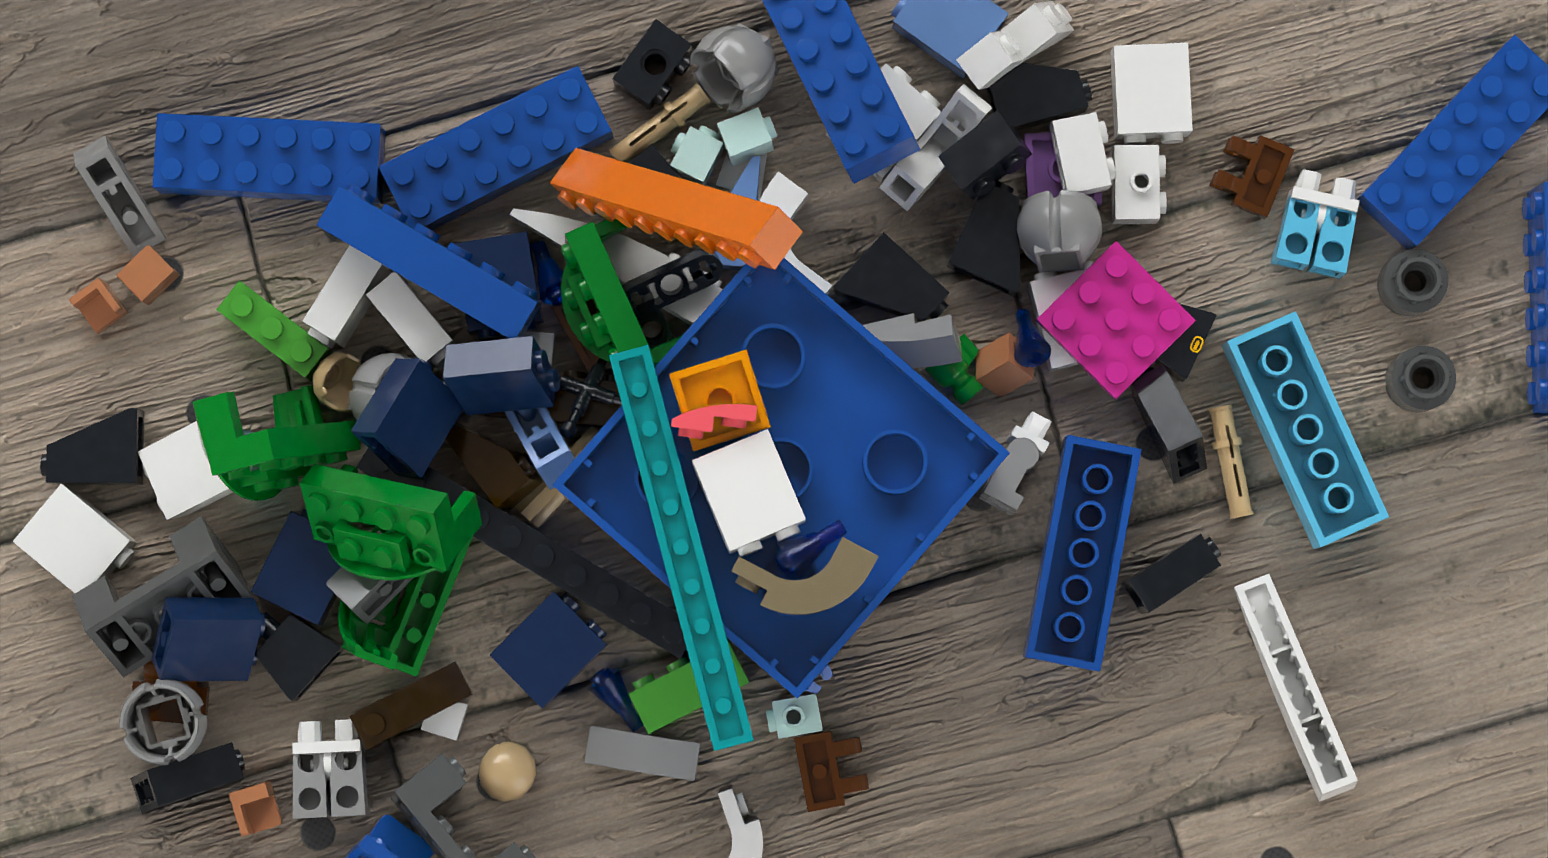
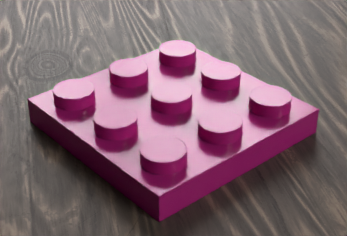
M1115 241L1035 321L1116 400L1196 320Z

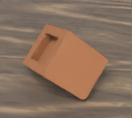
M147 245L116 276L143 303L149 306L180 274L151 246Z
M100 278L94 280L69 299L70 303L80 310L97 334H100L129 313L109 284Z
M1009 332L981 348L976 355V381L999 397L1007 395L1034 379V350Z
M271 781L229 793L242 837L282 824Z

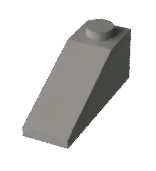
M106 135L73 153L76 168L133 258L145 246L153 247L166 240L145 200Z

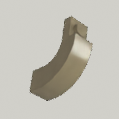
M842 537L825 568L807 579H782L741 557H738L731 572L738 575L735 583L755 594H757L760 587L767 591L760 606L782 614L807 615L833 608L849 598L866 580L879 556Z

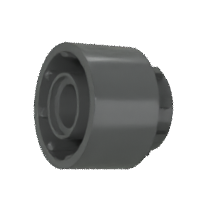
M1423 249L1405 250L1391 258L1382 267L1377 282L1378 293L1382 302L1392 312L1402 316H1417L1434 308L1442 301L1448 288V274L1442 261L1433 253ZM1406 274H1414L1420 279L1421 287L1418 292H1412L1407 289L1404 283Z
M1417 346L1399 354L1392 360L1386 372L1385 385L1388 395L1400 408L1415 413L1426 412L1444 404L1450 398L1456 385V371L1450 358L1441 350L1431 346ZM1415 370H1422L1427 374L1429 383L1426 389H1420L1414 385L1412 376Z

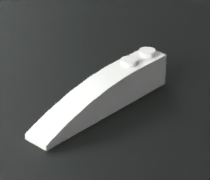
M515 208L509 214L512 220L559 248L565 244V233L588 224L553 214ZM616 234L603 242L622 285L681 257L673 252L668 257L621 234ZM688 267L684 268L683 271L685 272L689 283L693 281L691 274L689 273ZM673 274L667 275L662 279L660 286L666 291H673L679 287L681 278ZM718 280L713 285L669 304L662 309L692 325L723 290L720 288L722 281ZM654 283L649 284L653 297H658Z
M1270 574L1235 586L1236 596L1261 663L1318 801L1320 802L1354 789L1358 779Z

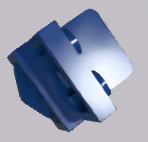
M384 815L377 821L369 834H366L348 852L345 858H431L434 852L422 837L392 816Z

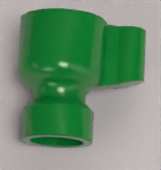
M965 333L959 337L962 351L961 362L925 367V371L940 387H950L953 390V397L961 406L983 388V385L976 381L975 376H970L967 373V369L976 357L979 349Z

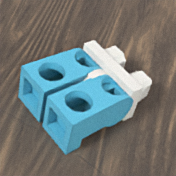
M1303 169L1295 186L1288 192L1276 247L1273 250L1270 263L1301 271L1308 266L1307 272L1340 279L1347 272L1356 212L1359 206V200H1355L1356 181L1336 177L1331 194L1319 192L1322 174ZM1315 234H1317V235H1316V239H1315L1314 248H1313V243H1314Z

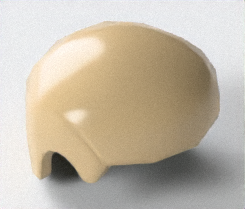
M334 352L320 361L312 376L313 390L320 402L338 412H351V410H347L349 403L348 394L352 390L353 382L351 380L356 372V368L361 366L358 358L349 353Z
M502 742L501 744L494 745L488 750L479 765L481 787L491 798L502 802L522 798L531 788L536 776L535 758L526 747L514 742Z

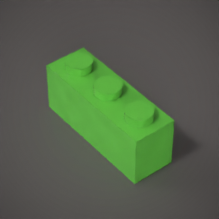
M240 280L216 309L309 381L313 380L312 376L320 361L334 353L320 341L307 334V331Z
M728 642L739 686L742 687L750 682ZM686 656L667 665L668 674L655 679L652 673L632 683L635 690L629 693V696L648 734L702 707L692 666Z

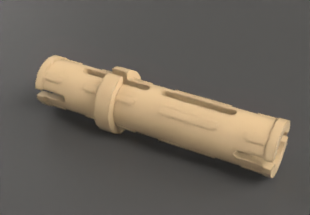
M696 83L674 102L670 103L668 101L662 105L664 107L662 111L638 127L613 148H610L609 152L614 159L629 163L677 126L682 128L686 125L684 121L703 106L709 104V98Z
M1232 405L1208 409L1215 442H1212L1213 450L1217 449L1230 512L1229 517L1232 519L1252 515L1254 513L1251 508L1239 445L1243 443L1241 437H1237Z

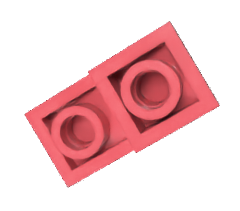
M723 404L698 408L672 418L671 427L679 428L678 436L702 439L703 431L712 432L714 416L722 417L721 425L745 429L746 421L755 422L757 406Z

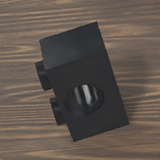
M655 19L612 78L614 85L649 110H651L655 103L659 106L662 105L672 91V87L669 85L677 73L682 76L691 65L692 44ZM652 59H661L666 63V69L659 75H651L645 69L647 63Z

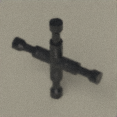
M599 358L597 363L592 365L585 381L566 375L559 376V389L577 395L570 408L571 415L569 419L563 422L559 430L562 436L566 438L574 436L577 430L576 424L579 418L584 416L591 400L610 406L614 404L622 405L617 392L599 386L606 372L604 368L607 361Z

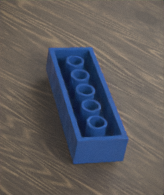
M762 0L854 184L921 150L846 0Z
M1516 35L1512 36L1356 199L1359 200V206L1406 250L1415 248L1548 109V65Z
M576 66L378 167L401 212L408 216L407 224L415 228L417 223L434 230L564 164L575 148L590 151L614 137L579 66Z
M157 113L152 187L161 194L330 202L339 186L349 190L353 184L376 197L373 204H382L383 175L378 166L384 164L386 131L381 124Z
M1543 182L1527 192V197H1524L1522 201V216L1524 220H1528V234H1525L1523 238V253L1525 257L1529 256V271H1526L1524 275L1525 293H1530V308H1527L1525 312L1526 330H1531V345H1528L1526 349L1527 367H1532V382H1529L1527 386L1528 404H1533V413H1548V182Z
M353 184L349 190L341 186L337 188L316 226L505 337L518 338L524 336L542 303L535 300L538 292L518 281L513 286L504 282L503 278L506 274L484 261L480 267L470 262L473 254L450 242L448 247L438 243L441 235L422 224L417 223L415 228L407 225L405 222L408 216L390 205L384 204L382 209L373 205L376 197Z
M1072 435L1064 437L1024 646V658L1096 672L1101 670L1142 449Z

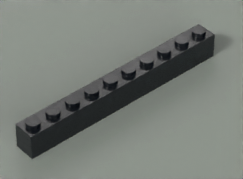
M369 448L356 467L372 477L448 493L451 507L463 491H469L430 467L427 468L422 478L397 476ZM476 495L482 525L473 537L680 659L682 658L687 647L679 617L675 611Z

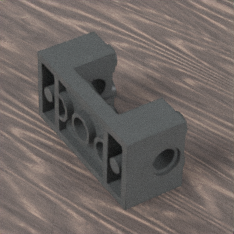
M202 516L169 536L180 562L126 596L119 599L116 589L105 576L72 595L85 632L123 678L152 660L162 615L159 612L164 607L166 597L252 598L238 563Z
M443 753L393 793L391 800L438 858H476L474 853L465 844L459 847L451 836L455 831L441 814L438 817L432 814L461 791L462 787L467 783L463 779L466 772L461 764L453 756L447 759ZM514 842L496 858L536 857L525 845L519 848Z

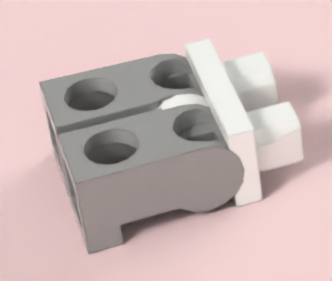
M1032 411L1027 416L1022 428L1017 425L1013 428L1005 441L1009 443L1006 450L1010 454L989 477L978 499L1009 515L1014 514L1018 510L1024 497L1015 491L1024 474L1045 453L1050 442L1043 438L1052 421Z
M351 719L335 720V741H322L321 721L300 722L298 743H292L293 819L370 815L367 795L365 746L359 738V734Z

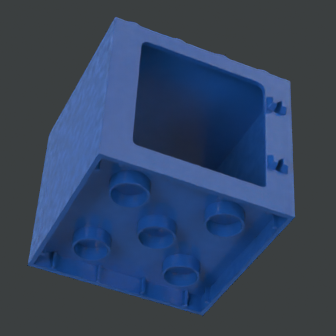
M783 258L775 270L761 265L753 268L745 264L655 367L726 637L797 699L805 690L815 694L819 692L821 686L817 685L813 680L818 675L822 676L824 680H829L832 677L833 673L828 663L1010 454L1008 450L785 258ZM747 349L771 427L767 429L806 520L804 524L798 526L801 531L800 533L782 541H778L776 535L760 541L763 546L762 549L741 558L779 578L803 580L816 575L825 568L842 537L879 556L866 580L849 598L833 608L807 615H789L771 611L760 606L767 592L761 587L757 594L735 583L738 575L732 573L731 570L740 555L738 551L729 554L692 466V460L766 429L693 451L689 437L678 436L679 428L671 427L672 418L680 415L681 411L671 383L670 373ZM621 405L552 486L671 588Z

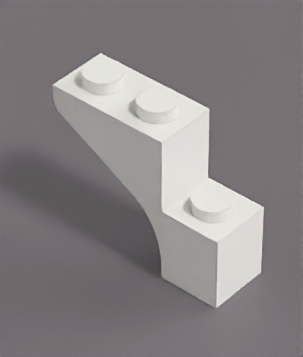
M1053 1L1034 3L1002 30L990 32L956 60L978 90L988 88L1022 62L1072 33L1074 29L1069 24L1072 18L1060 3L1056 5Z

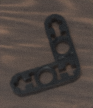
M702 248L697 249L640 275L622 286L641 329L646 323L651 321L658 322L662 326L661 332L656 337L649 338L645 336L650 349L666 343L668 340L675 339L661 308L707 288L720 279L723 267L716 252L709 254ZM704 260L711 264V271L706 274L699 270V263ZM686 267H688L689 273L691 274L693 281L689 283L686 274L683 271V269ZM670 274L679 276L681 283L677 289L666 291L661 288V281L665 276ZM651 283H654L656 293L658 294L656 298L653 297L652 291L649 288ZM638 292L642 296L643 303L636 305L634 301H631V294Z

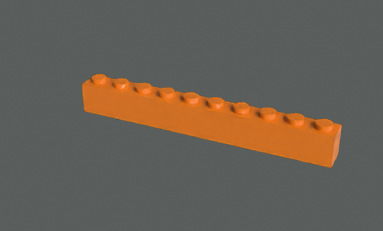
M578 148L574 149L550 181V184L560 192L557 198L573 210L580 207L591 216L598 213L610 222L617 219L629 228H633L636 225L650 235L655 231L669 241L677 238L690 248L698 245L709 254H714L717 251L731 261L739 258L753 268L761 265L775 270L803 232L778 206Z

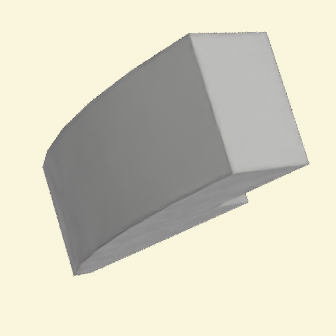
M912 313L863 325L911 368L940 366L962 361L961 341L952 315L917 322L915 314Z
M590 726L584 763L695 781L701 743Z

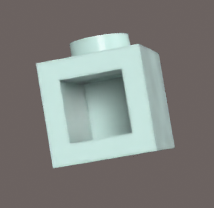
M759 107L717 123L732 166L751 160L752 156H761L774 151L772 138L777 137L770 116L762 117Z
M702 125L699 130L690 126L686 134L680 132L671 149V152L676 155L670 167L676 174L692 182L706 185L724 150V143L719 141L720 135Z
M815 693L799 696L798 699L792 697L772 701L773 709L766 710L769 732L777 731L778 739L823 731Z

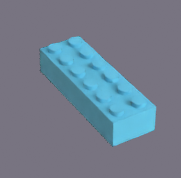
M1296 311L1235 337L1221 345L1313 549L1323 547L1388 518L1389 515Z

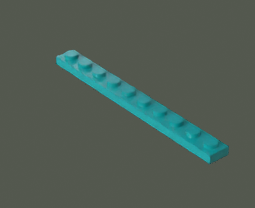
M649 345L609 355L713 749L717 751L754 741Z

